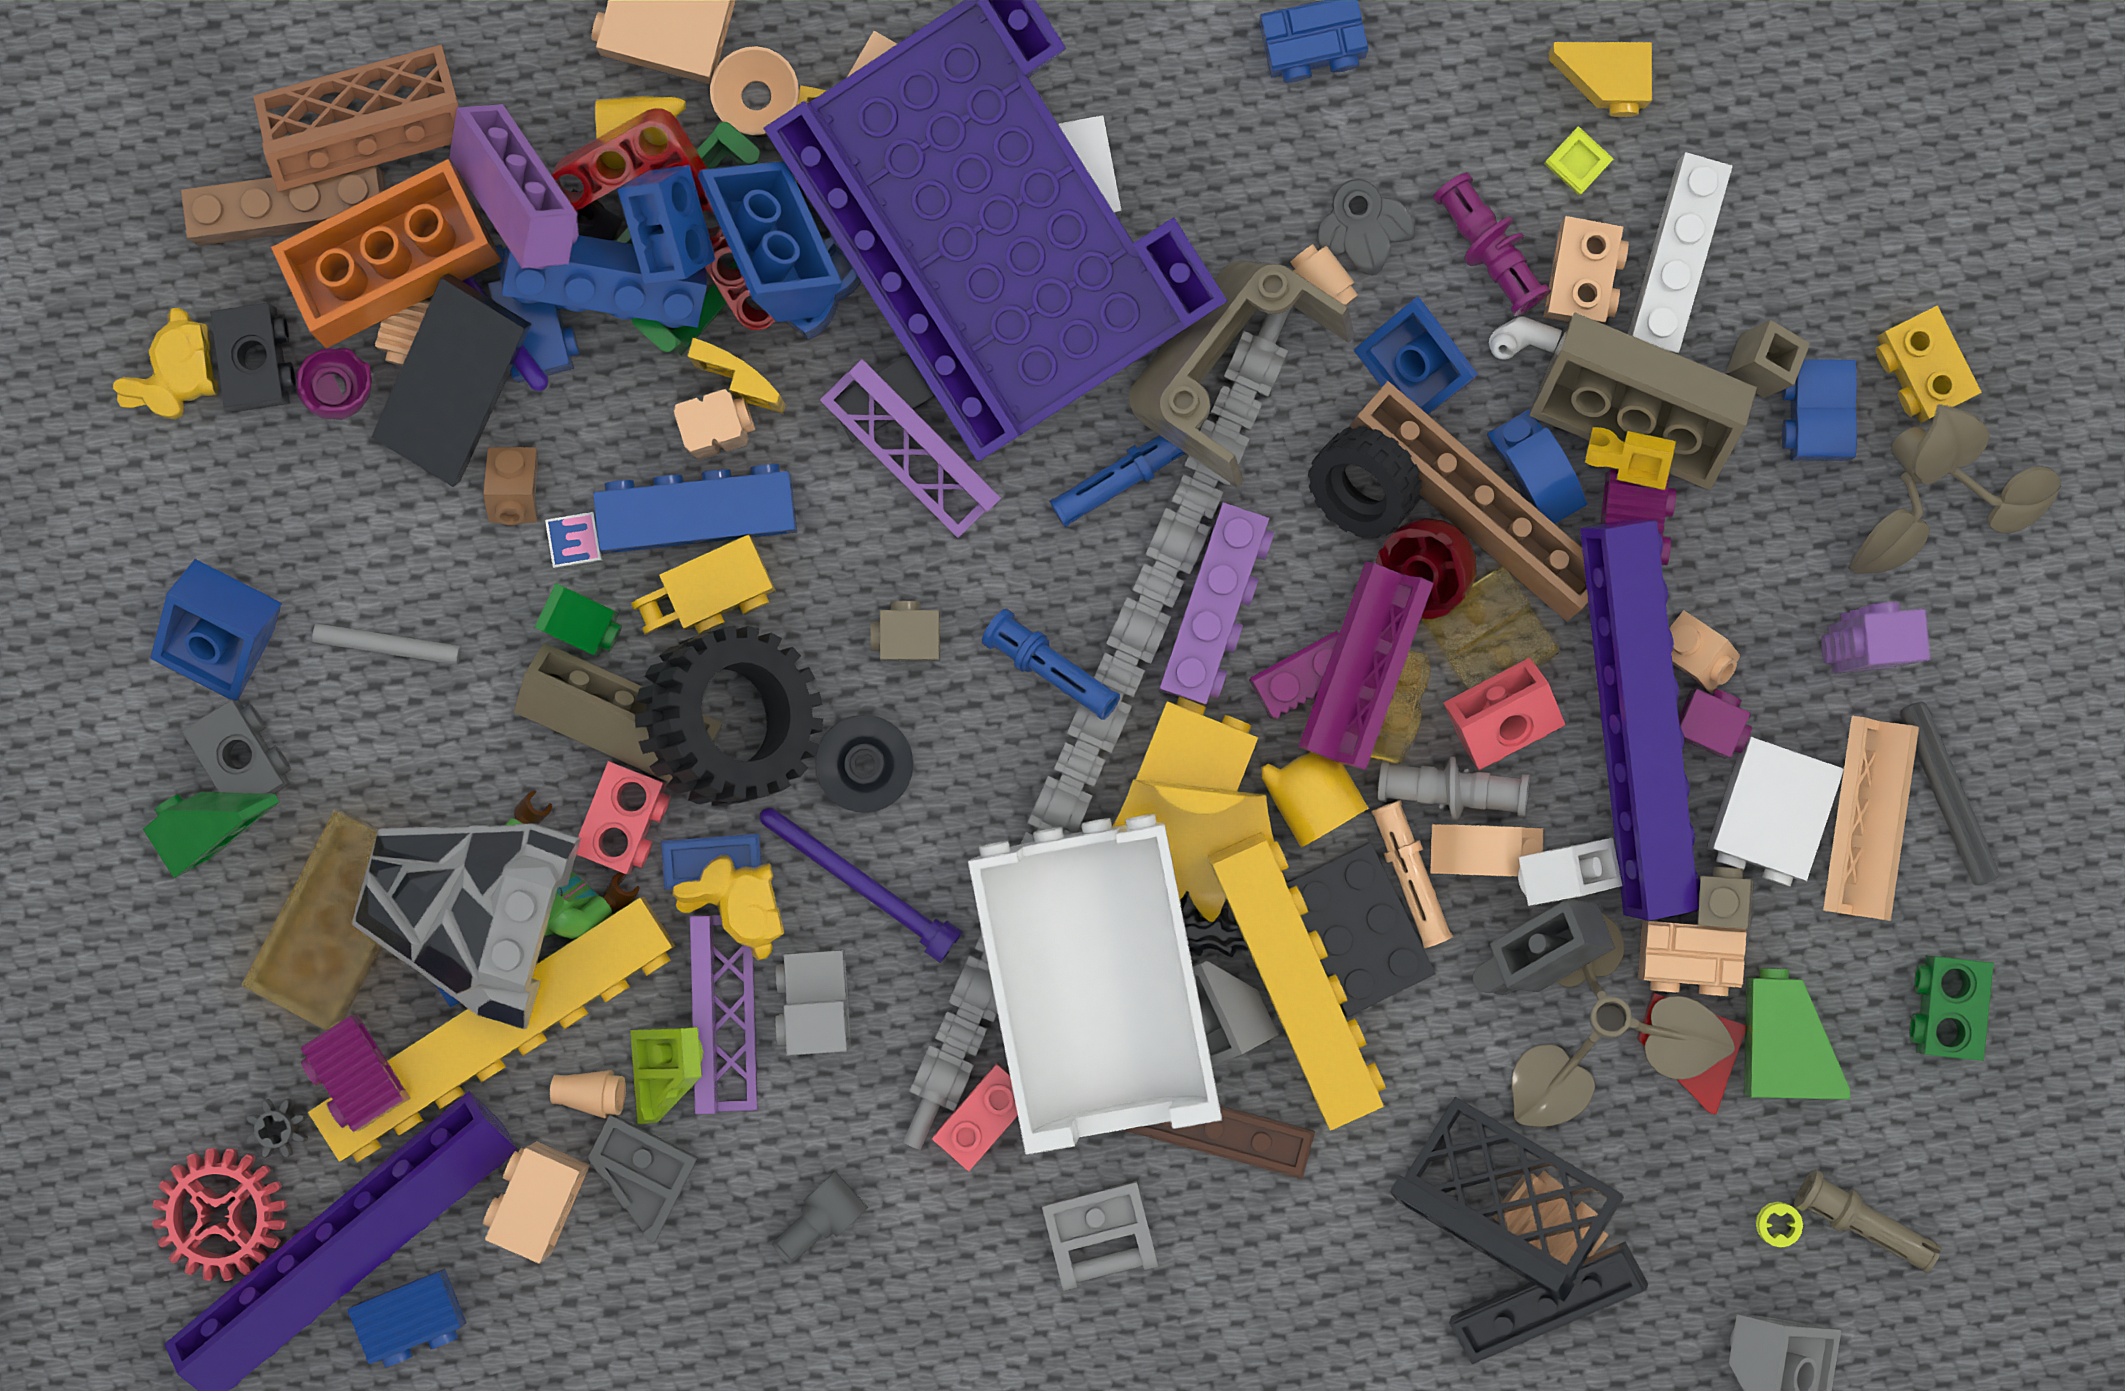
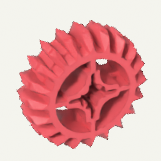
M209 1148L205 1152V1164L197 1153H193L187 1156L189 1170L180 1164L174 1165L171 1168L172 1176L178 1184L169 1180H164L160 1183L159 1188L162 1192L169 1195L170 1198L154 1200L153 1207L157 1210L166 1211V1217L154 1220L153 1227L157 1229L167 1227L169 1235L160 1238L158 1245L165 1247L174 1243L177 1249L171 1253L169 1260L172 1263H176L185 1256L188 1257L189 1260L185 1266V1273L188 1275L194 1274L200 1265L203 1264V1279L210 1281L216 1276L219 1266L223 1280L230 1281L235 1277V1265L243 1275H248L253 1271L251 1258L261 1264L269 1257L267 1251L261 1245L269 1248L279 1247L281 1240L276 1235L269 1233L270 1229L282 1230L286 1228L287 1221L283 1218L273 1217V1211L287 1208V1201H271L269 1194L279 1191L282 1185L280 1181L270 1183L267 1186L263 1184L261 1180L267 1177L271 1171L268 1165L257 1169L255 1173L250 1171L255 1163L254 1155H245L239 1165H237L238 1154L235 1148L226 1149L222 1162H220V1155L217 1149ZM221 1174L232 1177L241 1184L227 1195H220L210 1187L205 1188L199 1182V1179L205 1175ZM187 1193L192 1196L190 1202L195 1206L198 1214L197 1222L189 1231V1234L184 1226L182 1214ZM250 1195L254 1199L257 1210V1223L253 1235L247 1231L249 1227L244 1223L241 1216L242 1206L249 1199ZM235 1199L227 1208L229 1214L224 1216L229 1218V1222L223 1221L204 1230L212 1221L210 1214L215 1213L210 1211L211 1205L218 1207ZM212 1234H220L229 1242L235 1240L242 1249L231 1254H216L201 1248L199 1245Z

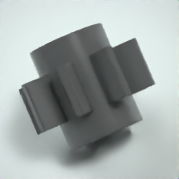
M270 1099L262 1101L264 1114L261 1116L249 1115L246 1118L249 1123L255 1125L254 1134L250 1135L246 1141L247 1143L258 1141L264 1146L262 1150L263 1158L269 1157L274 1149L278 1147L285 1158L293 1155L290 1142L293 1140L304 1142L308 1139L304 1133L299 1132V1123L305 1121L308 1116L307 1114L295 1116L290 1111L292 1099L284 1100L279 1109H275ZM272 1117L276 1122L284 1120L287 1129L281 1132V1139L278 1135L269 1136L266 1128L273 1124Z

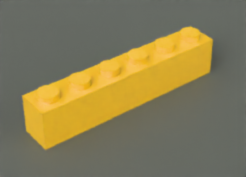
M1259 833L1207 856L1329 1130L1336 1129L1384 1107L1378 1092L1385 1090L1386 1086L1375 1062L1366 1065L1359 1048L1366 1046L1367 1043L1356 1019L1346 1021L1340 1004L1348 1000L1336 974L1327 977L1320 960L1328 957L1317 930L1308 933L1301 916L1309 912L1297 885L1288 889L1281 871L1288 869L1289 866L1278 842L1268 844L1264 835Z

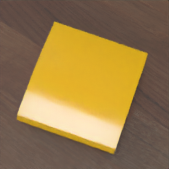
M693 338L687 357L696 368L732 378L729 390L735 399L743 397L745 403L747 402L748 404L783 414L786 406L785 402L761 374L731 353L710 343Z

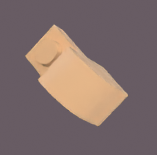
M1432 824L1430 873L1518 877L1520 869L1519 857L1543 852V828Z

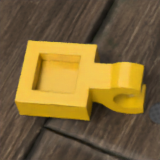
M1594 427L1592 428L1585 463L1595 467L1619 469L1616 480L1665 490L1676 441L1627 431L1624 442L1611 430Z

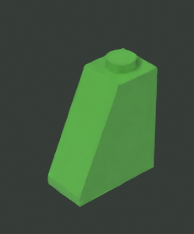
M1759 968V978L1746 977L1745 1025L1747 1028L1745 1031L1744 1095L1760 1098L1850 1100V1088L1803 980L1789 978V969Z

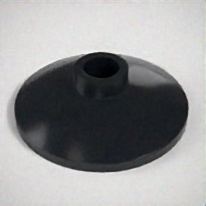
M872 715L852 716L836 723L822 738L816 753V775L825 794L840 807L860 813L875 812L892 805L903 795L912 777L913 755L906 737L891 722ZM861 755H870L873 758L875 765L870 773L862 774L857 770L856 760Z

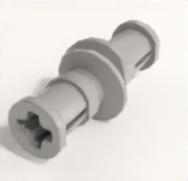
M1449 757L1444 770L1424 765L1421 768L1391 765L1390 759H1382L1378 801L1386 802L1387 798L1417 801L1420 804H1440V811H1443L1445 806L1449 805L1451 817L1457 821L1461 818L1464 807L1484 811L1492 809L1518 812V817H1526L1530 774H1522L1521 779L1491 776L1488 772L1478 771L1469 773V768L1459 772L1455 757Z

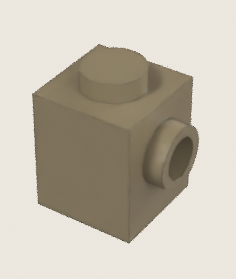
M1769 320L1741 333L1725 374L1757 387L1756 394L1766 398L1795 384L1810 343L1774 321Z
M891 601V610H880V621H871V651H880L881 661H940V611L920 610L919 601Z
M1713 867V876H1701L1698 925L1751 928L1754 879L1742 878L1743 869Z

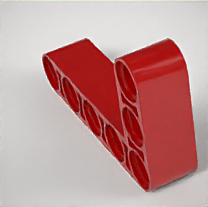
M661 108L647 110L563 157L556 163L551 174L573 208L578 210L647 171L689 165L702 211H709L714 214L698 178L700 171L707 169L676 117L671 112ZM648 127H658L666 133L668 141L662 145L651 144L645 139L643 130ZM606 151H616L622 155L626 165L619 169L608 167L603 162L601 154ZM566 174L574 175L582 181L584 189L579 192H570L561 185L559 177ZM720 225L714 228H707L716 258L714 262L705 267L737 320L744 327L751 330L768 328L774 323L775 319L765 310H756L747 303L746 298L751 294L740 270L730 269L721 261L720 257L723 254L732 252Z

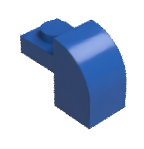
M1528 409L1487 433V436L1496 453L1514 475L1522 497L1551 522L1556 524L1588 504L1579 480L1561 446L1548 427L1543 429L1536 418L1529 416L1530 410Z

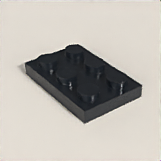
M1371 842L1286 883L1288 889L1297 885L1309 913L1302 915L1301 919L1308 933L1317 930L1328 957L1320 960L1327 977L1336 974L1348 1001L1341 1005L1347 1017L1436 974Z

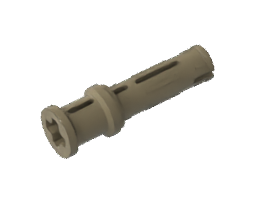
M1817 1169L1812 1170L1807 1175L1795 1197V1208L1801 1211L1806 1209L1813 1211L1829 1220L1830 1227L1837 1231L1849 1229L1854 1233L1856 1232L1872 1243L1910 1262V1264L1925 1273L1934 1267L1940 1256L1937 1253L1941 1251V1245L1924 1238L1908 1227L1862 1203L1863 1198L1860 1197V1193L1853 1189L1846 1192L1823 1179V1173Z

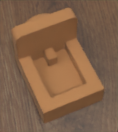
M488 447L483 496L489 522L505 525L537 522L535 501L538 471L537 447Z

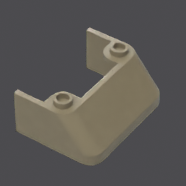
M1245 260L1234 261L1226 265L1214 279L1226 297L1227 302L1167 340L1135 381L1129 392L1131 409L1134 416L1141 423L1237 488L1244 480L1235 455L1198 430L1210 412L1209 396L1200 383L1257 309L1268 314H1280L1293 306L1348 343L1355 336L1348 307L1285 266Z

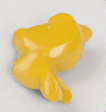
M180 307L170 309L167 314L168 323L156 333L149 349L153 375L147 379L121 377L113 383V389L118 393L117 401L120 407L134 408L147 405L153 413L163 418L175 420L183 415V401H193L200 396L218 395V381L213 378L210 356L211 341L207 324L192 321L189 314Z
M720 855L704 867L699 880L684 881L673 887L672 895L677 899L676 907L683 913L693 912L709 903L717 905L723 929L737 943L750 948L752 956L758 961L768 958L773 949L772 941L784 934L780 910L777 908L771 884L774 876L770 863L755 868L745 866L735 869L733 860L728 855Z

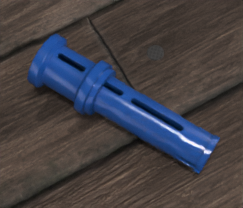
M1003 609L991 620L982 637V644L988 649L997 648L1014 660V666L1021 672H1031L1033 670L1059 688L1063 693L1095 713L1101 720H1105L1114 711L1120 700V694L1112 691L1082 668L1050 648L1049 640H1047V636L1042 632L1037 631L1033 633L1014 620L1015 614L1008 609Z

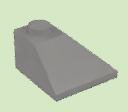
M1208 961L1193 966L1212 1066L1242 1055L1278 1035L1257 989Z
M1737 1314L1735 1327L1730 1337L1731 1352L1729 1365L1744 1391H1832L1842 1330L1764 1316Z

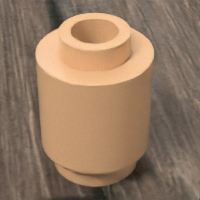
M1312 244L1290 261L1295 268L1293 272L1343 305H1348L1358 296L1352 287L1355 282L1327 246L1318 251Z

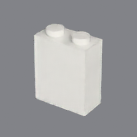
M1749 737L1743 751L1738 754L1707 849L1718 852L1716 859L1718 863L1732 868L1743 869V871L1746 863L1756 865L1765 869L1763 878L1790 887L1793 879L1807 881L1844 769Z

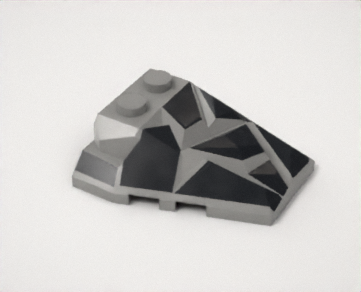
M535 823L505 826L473 825L469 827L443 828L441 826L378 829L352 925L457 999L475 1014L517 1028L527 1029L540 985V980L533 979L532 976L557 888L568 885L581 837Z

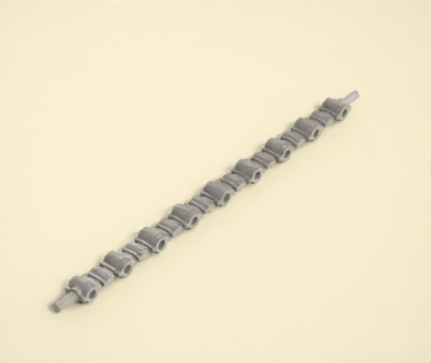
M1290 309L1280 314L1267 313L1258 336L1243 332L1223 377L1234 382L1233 387L1230 389L1222 385L1210 412L1219 417L1218 421L1214 423L1206 419L1200 429V432L1233 453L1238 465L1250 439L1239 434L1241 427L1248 430L1252 429L1263 404L1255 400L1254 397L1256 393L1266 397L1269 396L1288 353V350L1279 347L1275 343ZM1190 455L1184 466L1195 471L1193 478L1183 474L1171 502L1180 505L1178 512L1165 509L1145 554L1155 559L1156 562L1153 567L1147 564L1143 565L1132 590L1141 594L1138 602L1126 597L1106 645L1117 649L1113 657L1104 653L1094 676L1095 679L1112 691L1119 693L1120 700L1114 711L1105 720H1101L1095 713L1079 704L1067 731V734L1078 738L1075 746L1065 742L1054 767V770L1062 773L1060 780L1047 777L1027 822L1037 827V831L1062 827L1064 835L1077 833L1092 799V795L1082 791L1085 783L1093 787L1095 786L1106 761L1098 757L1097 754L1100 749L1112 753L1132 708L1131 705L1121 701L1123 695L1126 694L1134 697L1145 670L1136 667L1140 659L1151 664L1164 636L1171 616L1160 611L1163 605L1173 608L1184 583L1183 580L1176 578L1178 570L1190 575L1211 527L1201 524L1200 520L1202 516L1212 519L1223 495L1222 491L1215 488L1217 482L1230 485L1227 480ZM1026 832L1021 844L1035 841L1034 835ZM982 933L975 949L983 952L980 960L970 955L968 956L948 1002L959 1007L956 1015L948 1011L946 1012L935 1039L944 1042L940 1050L929 1045L909 1092L922 1097V1100L903 1143L918 1150H921L939 1107L943 1106L954 1111L974 1067V1064L963 1059L966 1052L976 1056L987 1031V1028L979 1025L981 1018L993 1022L998 1013Z

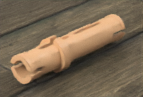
M1401 800L1374 809L1371 813L1375 817L1387 848L1384 857L1387 863L1392 862L1406 902L1422 939L1423 948H1428L1453 938L1419 852L1423 850V846L1420 840L1415 841L1402 808Z

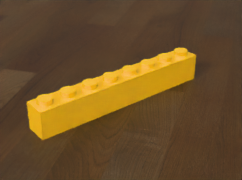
M641 897L536 964L532 978L540 980V985L527 1029L517 1028L485 1018L467 1009L388 1060L389 1065L410 1096V1099L362 1130L355 1132L349 1128V1125L342 1128L335 1121L327 1107V1103L332 1100L331 1097L310 1110L308 1114L339 1162L353 1156L356 1163H359L382 1148L377 1140L392 1129L395 1130L398 1136L404 1134L424 1121L419 1112L434 1102L439 1109L446 1107L465 1094L460 1086L474 1076H477L481 1083L506 1068L502 1061V1058L516 1049L524 1056L547 1041L543 1032L559 1022L563 1029H566L588 1015L589 1013L584 1007L587 1003L598 996H601L606 1003L630 988L625 979L642 969L645 975L648 976L671 961L666 952L676 947L645 897Z

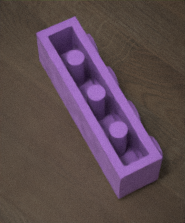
M504 105L458 107L449 158L521 268L542 269L552 265L569 264L572 243H575L578 237L577 212Z
M1224 502L1222 503L1159 691L1191 700L1203 706L1207 704L1209 696L1216 699L1219 698L1227 675V671L1219 669L1224 651L1227 650L1234 653L1243 627L1242 624L1234 622L1240 604L1247 606L1251 604L1259 578L1250 576L1256 557L1263 560L1266 559L1274 536V532L1266 530L1269 521L1268 517Z
M1899 602L1870 604L1868 607L1859 608V610L1841 613V622L1828 625L1829 634L1822 635L1821 638L1823 661L1825 664L1832 663L1833 674L1892 669L1930 660L1926 610L1900 611Z

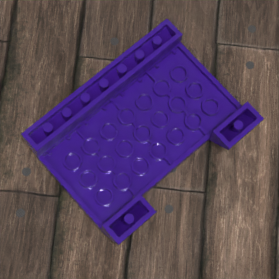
M963 0L811 102L803 101L763 128L977 462L1019 437L1227 302L1226 297L1174 217L1138 241L1133 242L1029 78L1067 49L1036 0Z

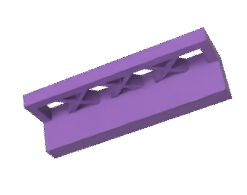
M860 359L820 399L957 538L985 511L988 512L1001 499L863 359ZM855 380L869 394V414H847L834 399ZM874 400L888 414H874ZM854 420H869V435ZM874 420H895L903 428V449H882L874 441ZM909 435L923 449H909ZM889 455H903V469ZM909 455H930L938 463V483H916L909 476ZM943 469L957 483H943ZM923 489H938V504ZM943 489H964L978 504L957 524L943 510Z
M720 915L690 916L693 1027H698L699 1040L703 1047L702 1077L694 1084L695 1114L758 1110L754 960L751 949L742 945L728 960L714 946V925H722ZM742 953L743 973L733 964ZM714 954L724 963L716 974ZM728 968L744 982V995L731 1008L715 995V982ZM743 1003L745 1022L734 1013ZM716 1004L726 1013L717 1023ZM729 1017L745 1031V1044L732 1058L717 1044L716 1031ZM745 1051L746 1071L736 1062ZM717 1053L727 1061L719 1072H717ZM731 1066L746 1079L747 1100L718 1101V1079Z

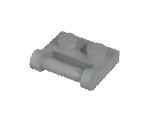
M1137 1181L1042 1205L1063 1291L1078 1288V1282L1143 1266L1144 1270L1159 1267ZM1132 1234L1136 1236L1138 1247L1073 1264L1071 1262L1070 1250Z

